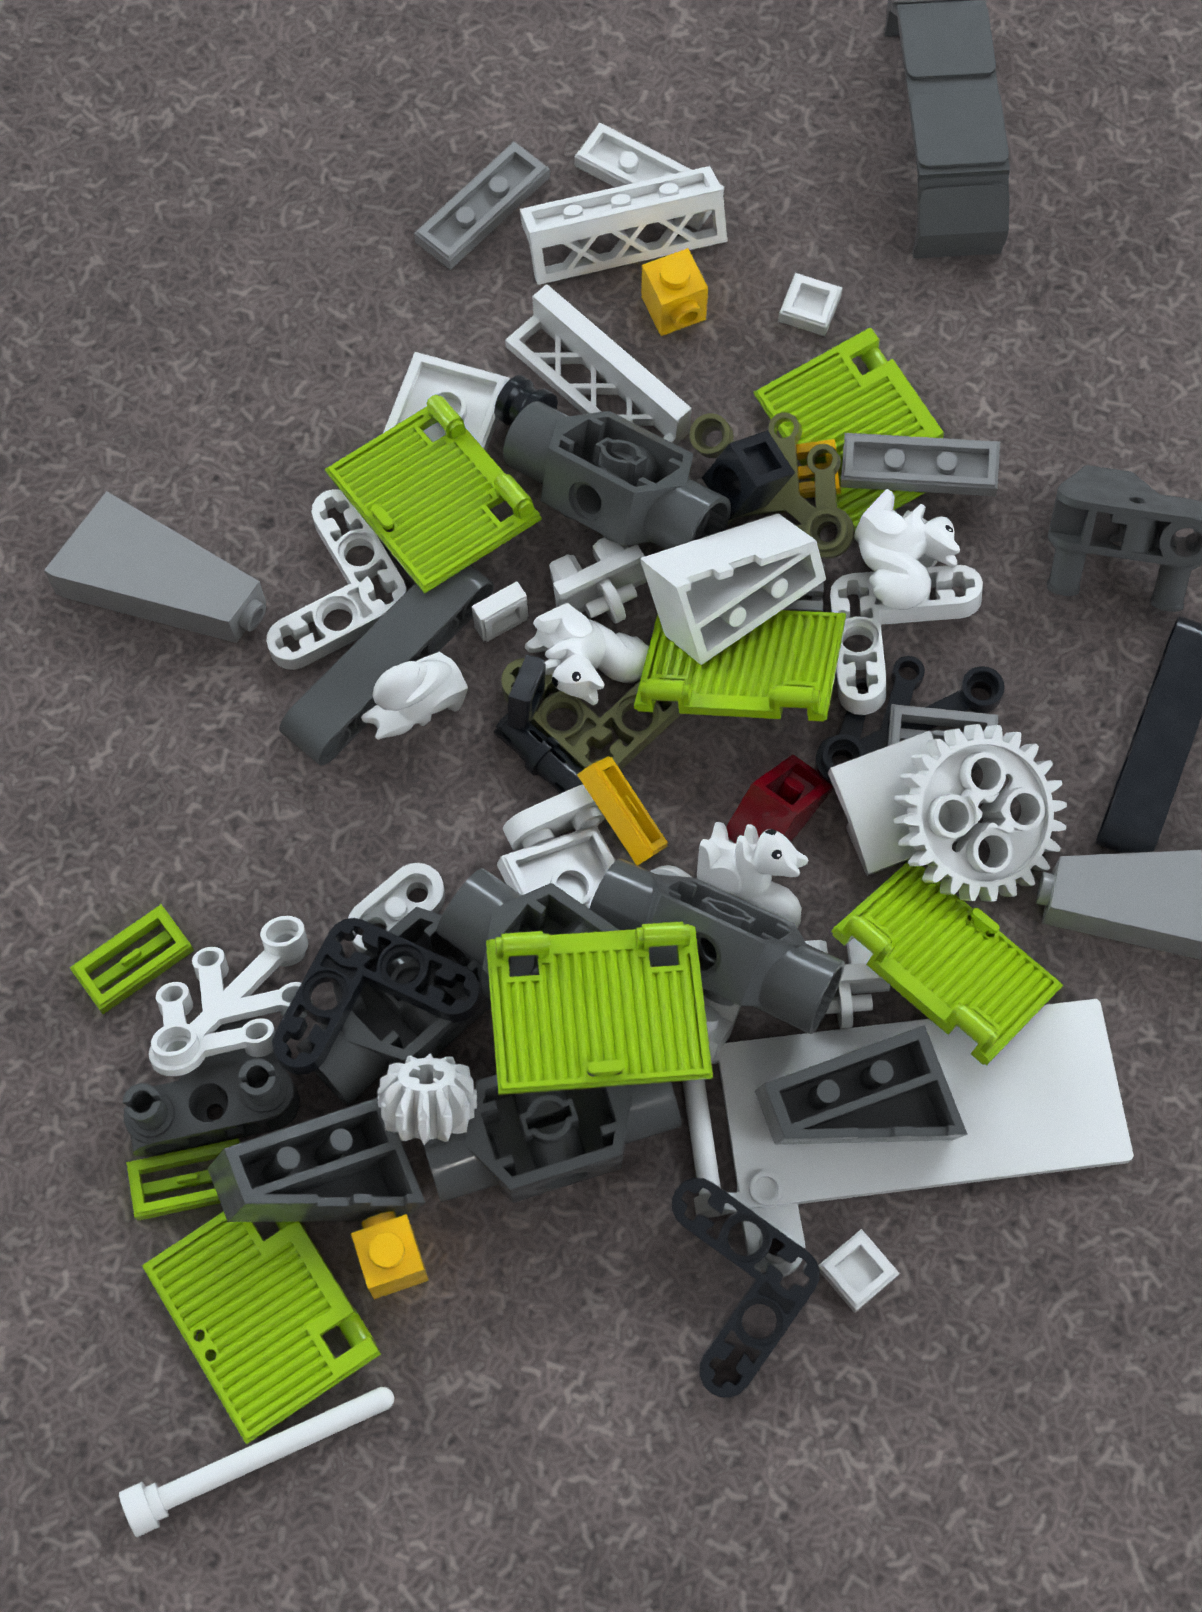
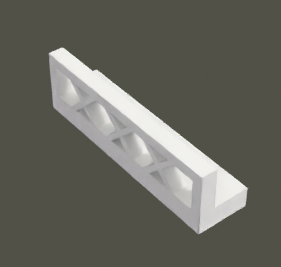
M710 166L520 209L522 227L529 241L534 276L538 285L667 256L687 248L693 250L727 242L723 189ZM712 210L713 228L693 233L684 227L695 213ZM660 222L668 227L658 241L645 243L637 238L647 224ZM612 233L620 238L611 252L598 254L589 249L599 235ZM564 244L572 249L564 262L545 266L542 248Z
M548 284L532 296L533 316L505 339V345L582 414L602 412L596 407V395H619L626 401L627 414L617 415L638 426L656 427L665 435L664 439L675 445L690 433L691 407ZM539 329H542L555 340V353H534L524 342ZM561 346L568 352L561 353ZM548 364H555V370H553ZM561 364H583L591 371V383H568L561 377ZM596 376L604 383H596ZM583 395H591V402ZM632 408H634L639 414H632Z

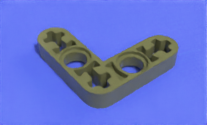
M525 658L514 660L503 671L501 683L503 696L507 703L508 696L516 680L515 678ZM545 674V688L542 695L544 701L538 711L535 712L531 724L548 738L554 737L560 743V749L567 757L583 770L593 764L589 761V747L593 745L599 750L604 748L612 741V731L608 728L613 727L619 739L609 748V757H612L619 769L622 770L681 714H679L678 702L662 701V708L666 710L664 712L658 703L655 702L653 712H649L652 717L650 726L642 731H633L624 725L622 717L627 711L634 709L640 681L599 718L579 698L558 690L552 684V675ZM567 708L575 713L577 722L571 729L559 731L553 729L548 724L547 718L555 709ZM622 741H624L625 743H627V744H629V745H628V746H624L623 743H622Z

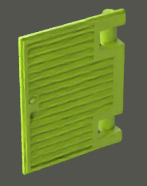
M872 328L864 330L753 392L770 420L775 415L783 412L790 413L796 417L802 427V436L796 444L835 439L837 453L841 460L839 468L840 487L845 433L929 438L944 437L943 430L893 359L887 361L880 351L879 338ZM860 356L870 372L862 375L852 359ZM784 422L779 425L777 430L782 438H786L792 434L794 425L791 422ZM826 456L817 457L815 464L826 463ZM807 459L798 460L801 466L808 465ZM841 487V494H836L837 508L848 514L853 522L854 530H856L864 512L885 490ZM890 490L895 497L893 510L900 508L926 492Z
M439 395L431 396L427 400L425 408L325 469L327 475L424 594L542 520L540 513L534 508L533 501L510 474L502 471L465 428L463 419L445 398ZM438 422L443 427L445 435L432 442L423 431ZM506 501L512 508L513 515L500 522L491 512V509Z
M781 610L702 665L665 636L657 614L634 702V709L639 712H653L656 701L678 702L679 714L781 719L783 707L807 709L808 721L824 722L828 716L846 613Z
M907 862L832 929V936L844 946L853 938L859 941L873 954L866 964L946 1034L949 1035L958 1026L977 1043L971 1055L982 1065H988L1062 988L1063 984L999 931V925L982 910L970 907L966 902L960 900V897L956 894H941V881L925 883L922 881L926 869L923 866H909Z
M683 921L642 924L641 927H636L633 930L549 935V933L543 934V931L504 933L501 934V937L486 940L498 1095L713 1079L695 926L684 924ZM676 945L678 965L650 967L649 947ZM537 955L538 975L510 977L509 957Z
M223 1211L143 1264L142 1267L246 1445H248L380 1356L381 1353L363 1320L349 1302L305 1230L303 1222H275L280 1231L264 1241L253 1222H228ZM335 1326L340 1328L351 1346L350 1350L338 1358L334 1357L322 1337L323 1334Z

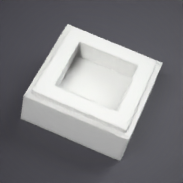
M795 273L779 312L778 322L826 336L841 297L842 287Z
M518 581L472 606L474 628L483 641L488 642L527 620V595Z
M862 1229L818 1265L820 1273L854 1313L900 1274Z

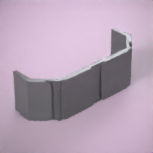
M888 0L884 34L885 37L900 36L917 165V231L912 250L913 259L1001 254L1009 233L1010 165L986 0Z

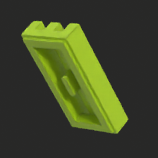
M160 904L72 965L70 969L101 1013L105 1014L195 950L162 904ZM160 924L164 926L165 930L140 948H136L127 954L117 964L94 980L89 977L88 974ZM173 940L175 941V944L108 991L103 994L100 992Z
M239 1138L126 1162L135 1219L140 1221L219 1204L220 1200L215 1188L145 1203V1196L211 1183L212 1179L208 1170L143 1184L141 1175L216 1159L224 1148L241 1143Z

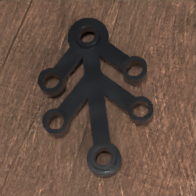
M903 656L895 662L891 674L894 685L880 730L860 739L866 715L854 714L846 710L839 735L829 737L821 743L817 750L815 764L819 775L828 783L832 784L828 772L831 767L835 766L832 762L834 757L843 755L852 760L888 746L887 737L891 704L909 706L914 690L922 683L925 668L918 658ZM979 666L972 668L963 677L959 691L925 708L965 712L971 710L975 713L991 712L999 705L1005 689L1003 678L996 670L990 667ZM904 667L912 668L916 671L917 677L912 680H906L900 676L899 670ZM866 678L856 679L857 690L863 689L868 691ZM983 688L988 692L990 698L978 700L972 696L971 690ZM901 722V728L929 731L937 727L929 724Z

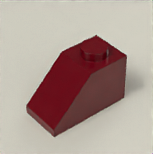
M792 754L751 784L726 826L728 838L736 844L739 835L744 836L746 826L751 824L755 826L759 837L767 829H774L792 842L834 787L824 780L818 771Z

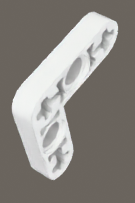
M332 489L320 494L312 504L311 513L319 536L348 585L291 613L271 626L267 633L266 642L272 660L284 669L296 670L305 667L361 638L407 592L403 578L379 538L340 490ZM331 508H336L339 513H344L349 532L343 536L336 521L333 518H328L327 511ZM356 546H367L374 551V557L366 565L354 566L345 560L348 551ZM377 574L384 590L387 593L392 592L393 602L385 605L381 599L376 600L374 585L370 579L374 578ZM333 610H345L353 616L350 625L340 631H332L324 625L326 615ZM313 621L315 622L318 635L322 639L318 642H315L313 632L310 633L308 623ZM292 635L295 640H299L300 649L296 652H291L288 647H284L283 638Z
M966 565L926 567L931 579V588L936 587L935 597L937 596V600H930L929 593L924 601L907 610L889 608L873 594L874 587L869 579L875 572L851 573L841 576L834 582L830 592L831 612L846 613L836 675L838 697L841 705L847 711L866 715L880 709L885 702L886 671L881 625L960 619L971 616L977 612L982 601L983 581L975 569ZM952 587H962L965 596L955 597ZM848 595H858L860 617L850 618ZM853 635H864L873 642L870 648L862 652L850 651L843 645L845 640ZM866 669L868 693L858 694L856 670Z

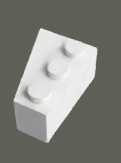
M779 513L640 558L665 636L700 665L826 580L817 541Z

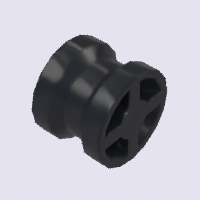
M517 375L511 378L500 391L495 403L494 414L499 421L506 425H512L517 415L532 402L540 401L557 410V396L546 389L536 390L531 380L522 375Z

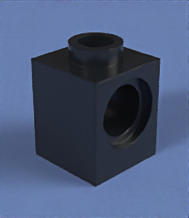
M767 430L729 443L703 475L702 480L709 489L729 499L731 503L729 520L766 507L795 472Z

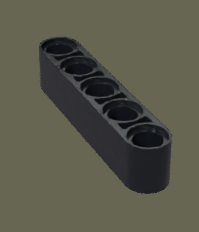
M1178 616L1175 621L1095 844L1119 853L1154 852L1202 717V623L1182 616Z

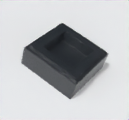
M526 654L508 696L507 726L525 731L526 728L529 729L544 693L546 671L544 659Z

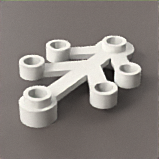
M281 916L267 922L260 933L264 951L225 990L223 979L227 976L229 967L223 950L218 947H206L199 950L193 956L192 964L196 977L200 981L203 1012L190 1024H187L186 1015L192 1010L193 1001L187 985L182 982H171L163 985L157 991L156 1001L163 1016L164 1027L159 1029L152 1037L149 1050V1059L156 1072L165 1076L185 1075L199 1067L205 1057L243 1048L252 1057H263L273 1052L272 1041L275 1028L273 1023L267 1019L258 1018L247 1022L242 1028L214 1032L222 1024L279 1011L282 1016L285 1015L301 982L288 983L279 990L250 995L279 966L295 965L305 956L308 948V939L303 922L293 916ZM302 1012L300 1015L302 1018L307 1016L305 1012Z

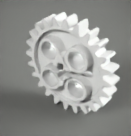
M980 724L965 726L963 733L959 728L944 731L945 742L941 739H931L926 742L930 756L917 754L911 757L913 764L919 772L917 774H901L900 779L911 789L909 794L894 797V801L907 807V814L893 819L894 824L908 826L909 834L901 838L898 844L899 846H915L917 851L908 861L909 866L927 865L928 867L924 872L922 881L925 883H936L941 880V894L955 895L959 890L960 900L975 901L979 895L981 901L993 902L997 900L998 892L1004 897H1014L1017 895L1016 883L1021 886H1033L1035 884L1030 869L1036 871H1048L1050 869L1048 862L1042 854L1044 852H1059L1061 849L1050 836L1052 831L1066 830L1065 824L1054 820V812L1066 808L1067 803L1053 800L1051 795L1052 792L1062 785V781L1046 780L1044 775L1053 765L1052 761L1034 762L1033 760L1039 746L1037 744H1026L1020 747L1021 733L1018 731L1009 732L1003 736L1000 725L986 726L983 731ZM975 762L980 765L983 772V780L979 787H976L971 777V769ZM1007 775L1009 778V782L1004 789H1001L1006 780ZM1015 797L1021 805V816L1017 822L1012 818L1010 806ZM979 803H984V804L981 806V808L979 809V808H978ZM943 804H946L951 812V822L946 830L939 821V810ZM981 817H982V818H983L982 823H978V821H979V820L981 819ZM958 837H960L956 844L955 852L952 849V844ZM983 839L987 841L990 848V856L985 864L982 863L978 854V848Z

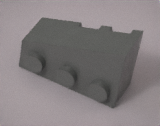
M925 1025L764 1083L755 1090L775 1145L955 1140L967 1135Z
M378 1098L224 1148L208 1167L228 1222L364 1221L374 1215L390 1211L395 1212L396 1217L405 1214L409 1217L425 1203L398 1133L386 1131L384 1120L381 1118V1107H378Z

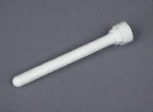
M387 1387L376 1388L161 1487H158L156 1482L146 1487L143 1482H140L120 1491V1501L134 1535L139 1537L159 1528V1520L168 1517V1510L388 1410L394 1403V1394Z

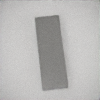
M513 142L414 233L415 242L451 270L550 178V168L516 142Z
M845 433L841 487L996 496L1000 442Z

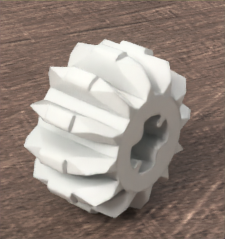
M429 1053L426 1058L417 1059L410 1055L407 1056L405 1064L394 1063L389 1065L387 1075L380 1078L378 1107H381V1118L384 1120L386 1131L398 1132L401 1141L418 1138L425 1145L429 1139L438 1138L448 1142L451 1133L461 1134L467 1132L468 1121L474 1118V1109L477 1108V1090L474 1089V1080L470 1076L469 1066L455 1064L454 1057L447 1056L437 1059L433 1058L432 1054Z

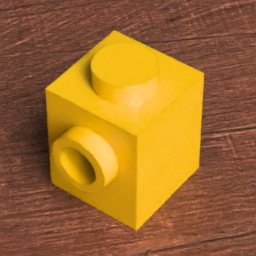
M688 248L642 265L641 297L660 336L706 320L708 286Z
M390 1211L374 1215L361 1222L363 1229L351 1233L367 1288L374 1299L429 1281L407 1214L396 1217L395 1212Z

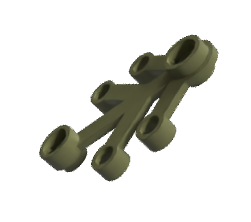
M786 412L779 413L771 419L768 430L795 474L766 507L739 517L787 512L801 523L795 526L817 541L821 558L831 559L838 557L849 549L855 534L851 518L845 511L837 508L835 474L841 465L840 456L828 444L816 445L808 453L807 464L815 474V508L800 496L796 443L802 436L801 424L794 415ZM708 413L698 417L690 428L689 437L691 444L702 456L707 458H718L729 443L735 442L733 441L734 433L731 426L723 417L717 414ZM784 422L793 423L794 430L790 436L786 438L777 436V429L780 424ZM712 431H721V442L714 447L707 446L706 438L708 434ZM820 454H831L833 459L828 468H816L815 461ZM827 525H835L838 528L836 538L830 542L822 541L820 538L821 530Z

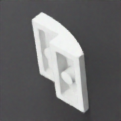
M930 731L831 767L828 772L849 822L846 826L847 832L867 876L908 861L917 851L915 846H899L898 844L901 838L909 834L908 826L894 824L893 819L907 814V807L894 801V797L910 793L911 788L900 779L901 774H917L919 772L911 760L913 755L925 754L930 756L926 745L928 740L933 739ZM943 804L939 810V821L945 830L951 822V812L948 806Z

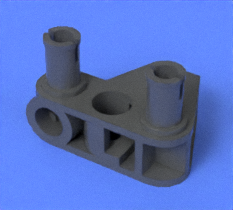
M1085 465L1061 483L1057 489L1047 536L1048 540L1056 548L1050 577L1047 580V589L1063 596L1079 594L1080 581L1087 554L1160 564L1154 593L1150 600L1151 605L1169 612L1183 610L1191 570L1202 566V502L1189 498L1159 494L1131 471ZM1183 528H1191L1194 531L1186 537H1177L1175 534ZM1112 542H1122L1121 547L1113 544Z
M251 1019L222 1024L214 1033L242 1028ZM243 1048L205 1057L201 1065L185 1075H180L179 1081L157 1086L146 1083H138L131 1086L123 1097V1104L126 1105L123 1108L124 1123L131 1137L133 1155L153 1157L281 1129L295 1119L300 1108V1096L290 1075L281 1066L274 1052L263 1057H252ZM212 1108H222L223 1114L219 1119L212 1120L209 1118V1112Z

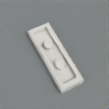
M602 123L598 124L574 157L575 167L614 187L691 170ZM712 210L695 213L687 222V225L699 231Z

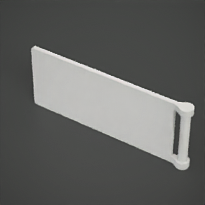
M1089 999L1045 1005L988 1065H982L971 1055L977 1043L958 1026L948 1035L930 1019L724 1043L711 1064L719 1063L738 1192L729 1194L749 1209L1129 1163L1133 1159V1151L1100 1001ZM925 1025L967 1131L965 1136L955 1140L775 1145L755 1090L764 1083ZM705 1079L682 1081L696 1178H705L721 1188ZM761 1171L774 1172L781 1178L784 1185L781 1199L770 1206L758 1204L753 1200L749 1192L751 1179ZM765 1177L757 1181L755 1191L759 1197L771 1199L777 1194L778 1187L773 1179ZM702 1188L699 1191V1196L694 1198L696 1216L703 1214L710 1218L737 1211L728 1203L724 1205L722 1214L713 1209L708 1204L711 1193L705 1188Z

